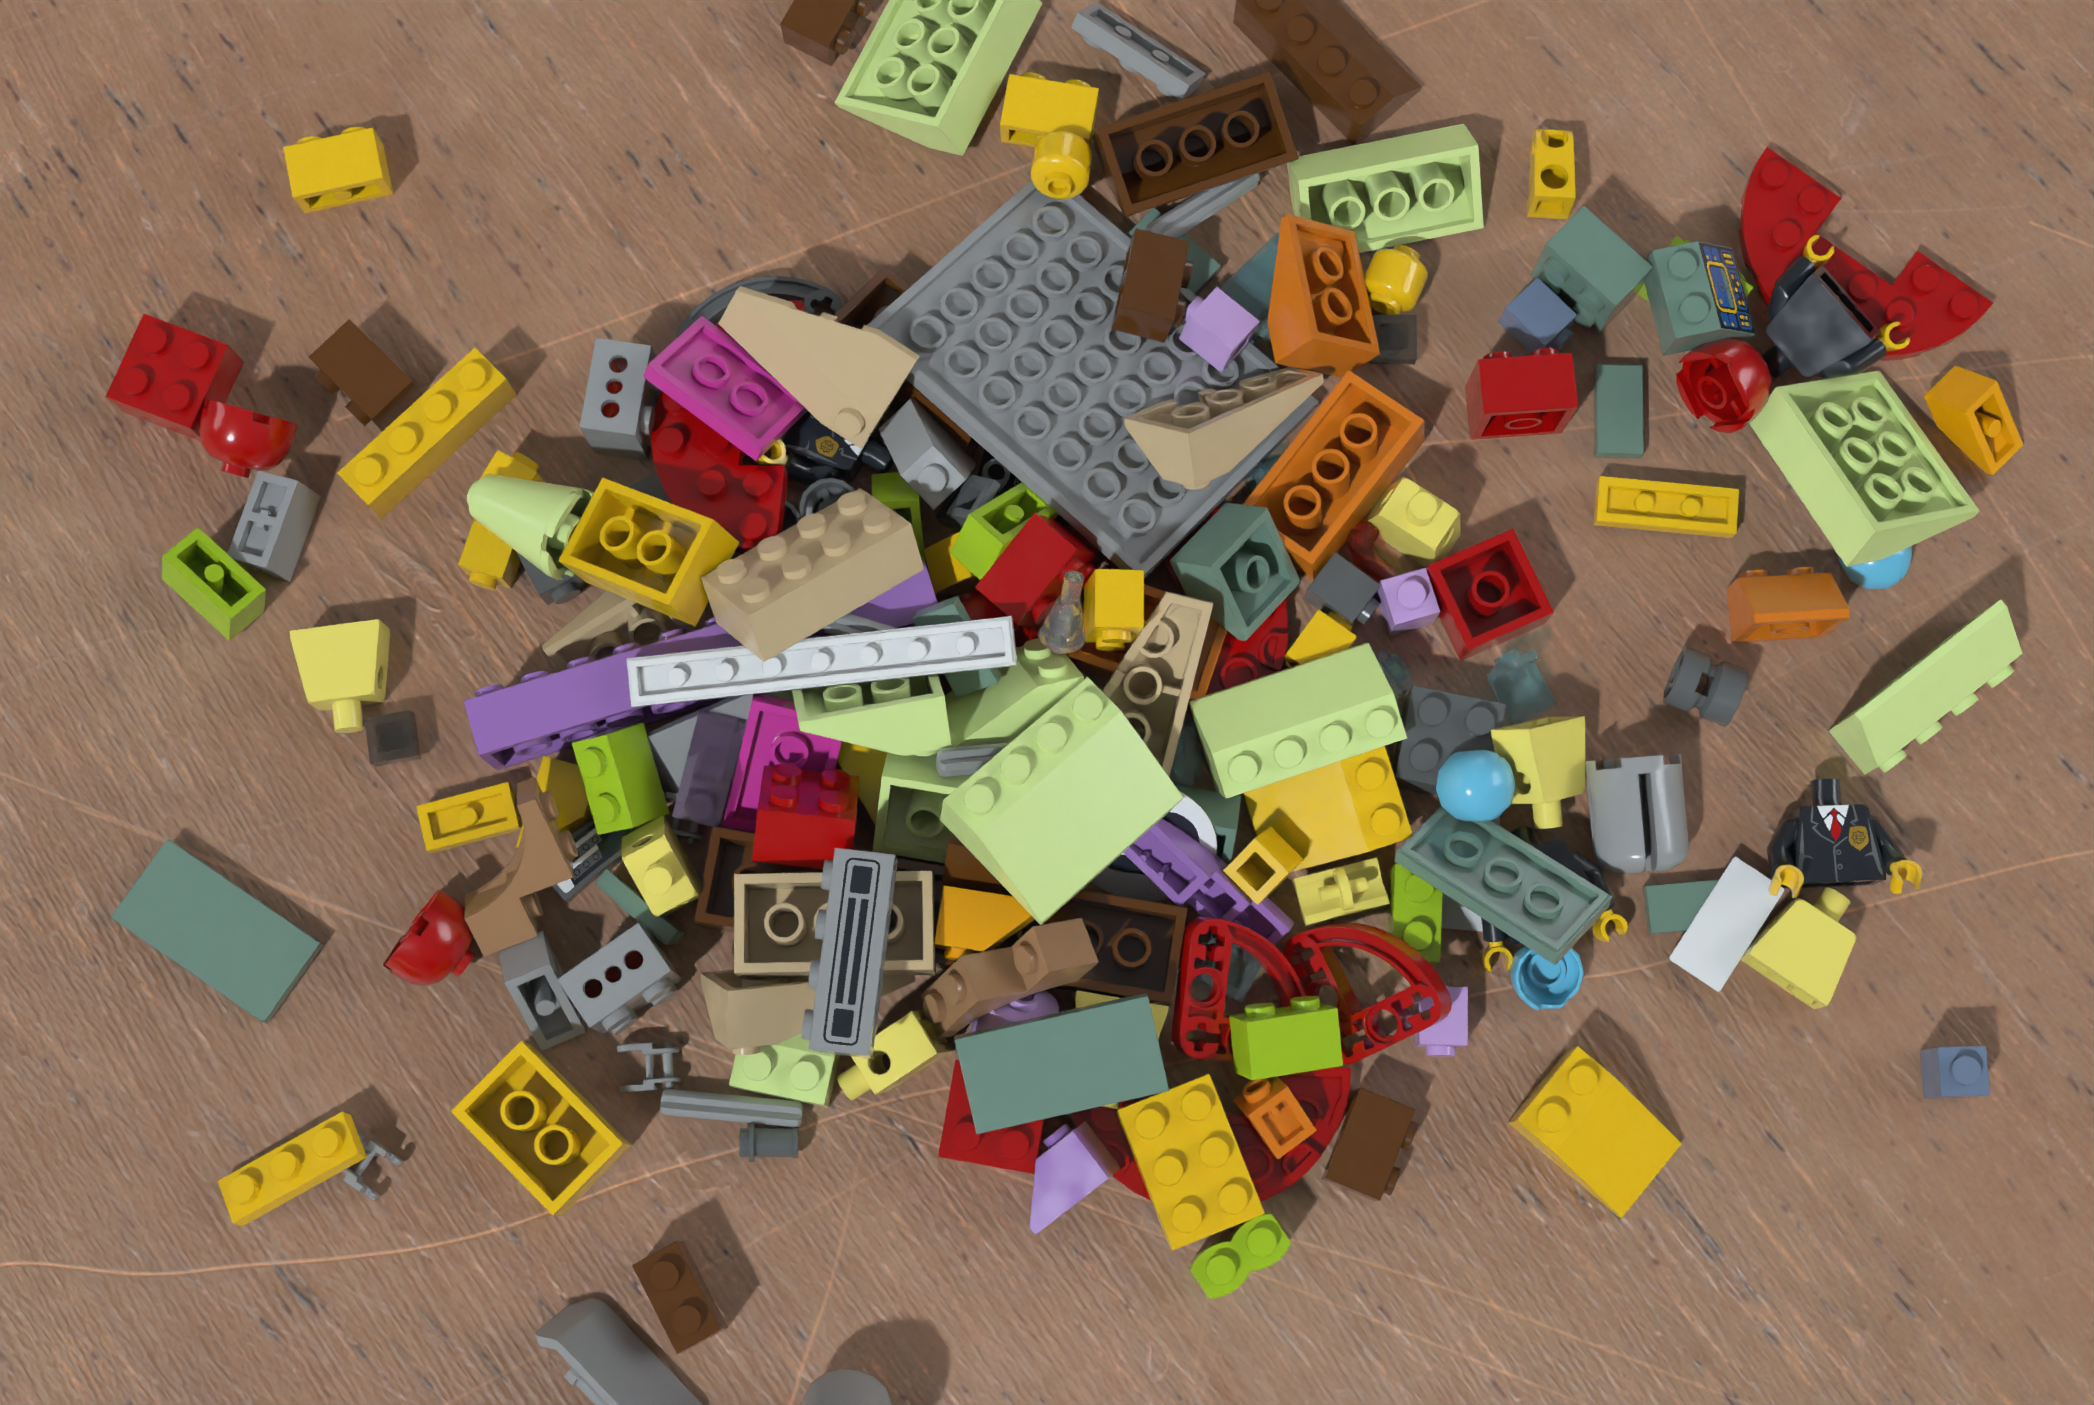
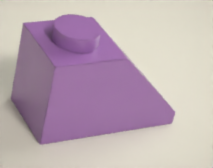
M1086 1121L1073 1131L1066 1123L1043 1141L1049 1150L1038 1157L1035 1164L1030 1229L1035 1235L1121 1168Z

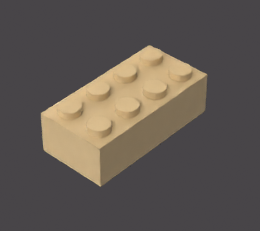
M860 488L854 492L842 495L835 503L819 512L801 518L797 524L778 535L763 539L756 547L737 558L722 562L717 569L701 577L716 623L765 662L924 570L911 523Z
M896 871L883 976L936 975V950L934 944L935 877L933 871ZM822 873L734 874V973L740 978L809 977L812 959L820 960L823 940L815 939L818 910H827L829 890L822 889Z

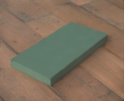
M1442 806L1396 851L1394 860L1554 965L1564 957L1608 909L1612 896L1495 822L1491 820L1485 822L1458 820Z
M169 839L165 841L111 916L113 920L266 1024L270 1022L324 946L323 943Z
M1147 993L960 1034L954 1038L976 1134L1169 1091Z

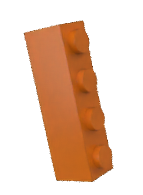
M1348 370L1243 505L1268 508L1295 570L1313 582L1333 554L1340 550L1424 442L1425 420Z

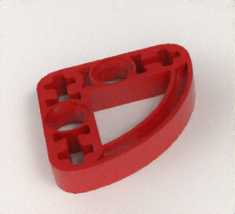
M1209 916L1197 917L1187 925L1183 935L1171 1031L1172 1041L1181 1053L1190 1057L1234 1062L1233 1049L1230 1045L1229 1015H1223L1232 943L1249 953L1264 968L1277 990L1282 1007L1291 1006L1290 1000L1292 998L1306 995L1293 967L1270 941L1245 926ZM1208 930H1210V933L1217 935L1216 944H1208L1206 951V946L1198 943V938L1200 934H1207ZM1206 955V959L1215 961V967L1211 968L1202 964L1194 965L1195 958L1205 961ZM1200 974H1207L1213 982L1212 992L1206 999L1197 1001L1191 993L1192 981ZM1198 1023L1199 1029L1217 1034V1043L1211 1040L1199 1039L1194 1047V1042L1187 1040L1186 1035L1188 1031H1195Z
M1332 923L1299 933L1286 942L1283 955L1296 972L1305 995L1319 997V992L1323 985H1329L1337 993L1338 1005L1336 1008H1338L1342 1060L1345 1065L1358 1062L1443 1021L1451 1011L1452 1000L1450 993L1431 964L1411 945L1385 930L1359 923ZM1332 946L1353 947L1376 955L1394 967L1411 986L1362 1010ZM1311 947L1315 955L1310 960L1304 961L1301 952ZM1324 969L1326 975L1312 981L1310 975ZM1424 998H1432L1434 1006L1411 1016L1408 1007L1422 1001ZM1381 1010H1388L1396 1017L1398 1027L1393 1036L1386 1034L1379 1027L1378 1015ZM1364 1029L1368 1038L1346 1048L1343 1039Z

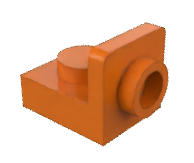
M1278 1077L1251 1080L1244 1086L1242 1093L1233 1100L1238 1109L1247 1116L1271 1154L1277 1159L1317 1131L1288 1086Z

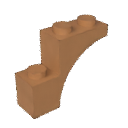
M535 777L517 783V807L524 829L515 854L507 866L495 878L479 889L465 895V920L483 956L538 937V917L543 915V910L536 891L573 878V858L578 857L575 841L569 830L561 832L556 818H559V810L555 799L549 790L542 792Z
M1077 918L1034 926L1011 947L961 956L921 994L925 1017L932 1024L936 1038L953 1036L983 1015L1023 997L1060 985L1077 982L1099 963L1083 919Z

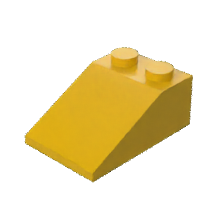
M1385 746L1243 793L1256 837L1271 826L1304 859L1294 871L1366 853L1409 839L1413 835Z
M1578 1046L1568 1049L1507 1122L1619 1218L1626 1214L1682 1144L1611 1073Z

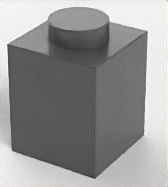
M1335 552L1307 588L1304 600L1326 615L1329 612L1340 615L1351 626L1356 621L1365 625L1380 605V602L1374 599L1381 585Z

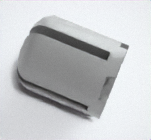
M1681 754L1670 755V764L1664 765V755L1603 760V770H1596V761H1585L1593 855L1597 864L1612 873L1630 874L1642 873L1643 871H1667L1682 863L1689 851Z

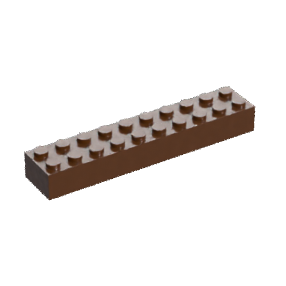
M713 826L694 921L704 928L734 933V874L823 873V869L752 861L755 833ZM897 858V871H933L935 877L936 936L945 866ZM1080 890L1042 925L1082 918L1099 963L1077 982L1053 988L1073 992L1078 990L1118 998L1147 993L1149 1003L1169 1006L1168 1008H1170L1173 1000L1188 908ZM1033 920L993 950L1011 947L1032 927L1039 926L1040 924ZM935 947L936 968L948 969L956 962L955 960L943 958L945 950L936 949Z

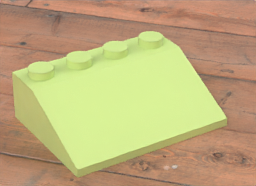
M889 0L834 103L845 111L925 147L963 156L1043 3L1040 0Z
M1880 371L1776 387L1769 396L1763 410L1749 423L1846 567L1882 560L1975 517L1980 511Z
M1087 677L943 800L940 820L1031 916L1042 925L1183 800V796L1123 712Z

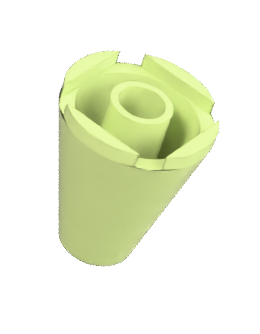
M487 474L471 485L467 494V503L470 515L547 576L556 580H563L561 576L564 574L571 577L576 575L558 560L594 492L584 488Z

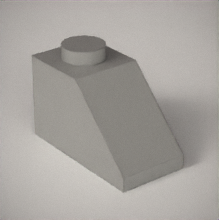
M913 397L879 428L900 475L933 510L968 478L977 465Z
M543 930L538 932V937L498 951L504 983L541 1051L586 1033L578 1010L557 981L558 978L564 975V972Z

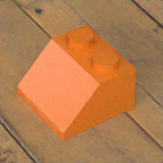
M1814 567L1793 568L1787 570L1786 575L1769 576L1768 570L1745 571L1740 573V578H1737L1726 588L1732 643L1824 638L1850 618L1849 607L1832 573H1815Z

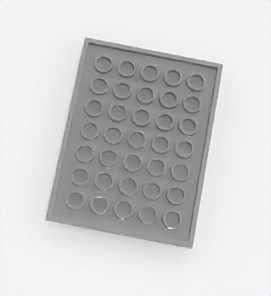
M1031 180L867 326L881 330L920 355L906 378L908 382L1022 483L1053 507L1065 521L1121 570H1144L1145 579L1315 410L1319 401L1310 395L1230 472L1211 480V484L1208 487L1189 490L1185 489L1183 484L1162 479L1125 428V417L1171 399L1177 402V407L1199 401L1198 392L1211 388L1216 391L1224 389L1239 390L1240 380L1280 370V368L1253 344L1249 343L1221 373L1179 339L1186 324L1184 319H1182L1179 328L1171 327L1165 343L1112 330L1111 327L1126 252L1131 239L1080 195L1064 200L1053 199L1037 190ZM1180 288L1179 299L1186 300V310L1197 296L1188 288Z

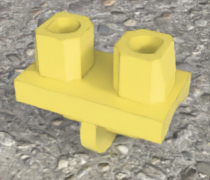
M1377 857L1293 879L1305 926L1390 904L1382 881Z

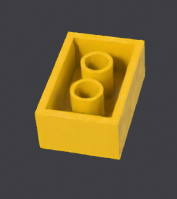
M602 477L558 561L586 583L696 627L709 602L701 577L717 569L722 562L730 560L739 541L711 518Z
M520 1041L451 1110L455 1117L552 1215L563 1216L632 1146L532 1044Z
M1210 1074L1117 1110V1115L1170 1250L1173 1251L1265 1214Z

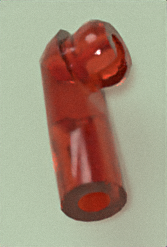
M1361 520L1357 523L1355 529L1350 530L1346 538L1352 563L1379 584L1381 580L1394 577L1398 569L1376 554L1373 543L1379 536V529L1370 521Z

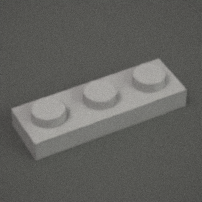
M1094 2L1079 11L1072 23L1071 28L1081 34L1083 40L1088 45L1096 49H1104L1118 58L1123 68L1136 74H1142L1156 83L1157 89L1166 96L1180 100L1185 99L1199 89L1206 75L1205 72L1098 2Z

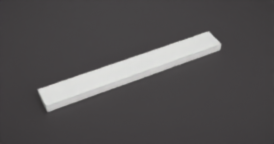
M1011 616L808 638L801 640L765 662L745 646L626 659L631 707L1017 666L1013 619Z

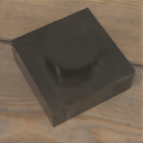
M1372 314L1380 354L1371 359L1369 364L1415 365L1417 360V316Z
M407 710L364 718L371 765L377 767L421 759L414 712Z

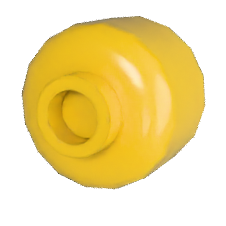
M1069 131L1050 132L1041 137L1035 146L1030 177L1034 187L1042 194L1053 199H1070L1081 194L1088 185L1093 155L1089 144L1082 137Z
M1396 245L1394 249L1376 251L1364 276L1371 309L1390 317H1396L1399 313L1413 310L1428 278L1427 269L1419 261L1420 255L1418 252L1404 245Z

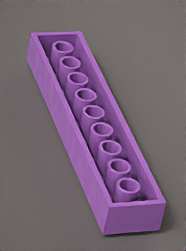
M925 561L922 562L924 570L850 613L898 629L917 627L913 621L916 611L937 604ZM714 617L704 623L706 628L687 633L686 629L671 630L660 635L659 642L643 647L638 642L625 644L615 648L613 656L597 661L593 656L579 658L569 662L567 670L554 674H549L547 670L536 671L523 676L521 684L504 688L501 684L483 687L475 692L476 697L464 701L478 755L498 771L573 748V742L608 730L642 722L646 726L708 707L729 697L631 707L626 659L744 645L719 626ZM822 628L805 639L834 635L825 633Z

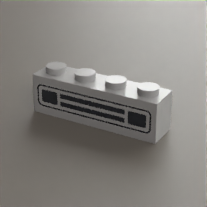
M835 848L834 859L825 860L822 889L829 890L827 910H818L815 927V939L823 940L820 960L812 959L808 988L815 989L816 996L814 1010L805 1009L802 1025V1039L810 1040L809 1049L813 1052L873 1059L898 863L896 856L893 854Z

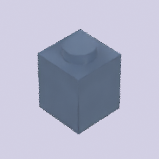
M1537 277L1505 307L1498 323L1529 353L1543 348H1554L1559 351L1573 336L1569 329L1577 314Z
M1986 1046L1935 1047L1920 1051L1924 1099L1974 1098L1990 1095Z

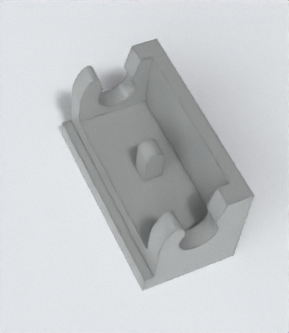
M258 470L227 554L234 561L254 572L260 573L262 570L277 579L290 582L321 496L298 480Z

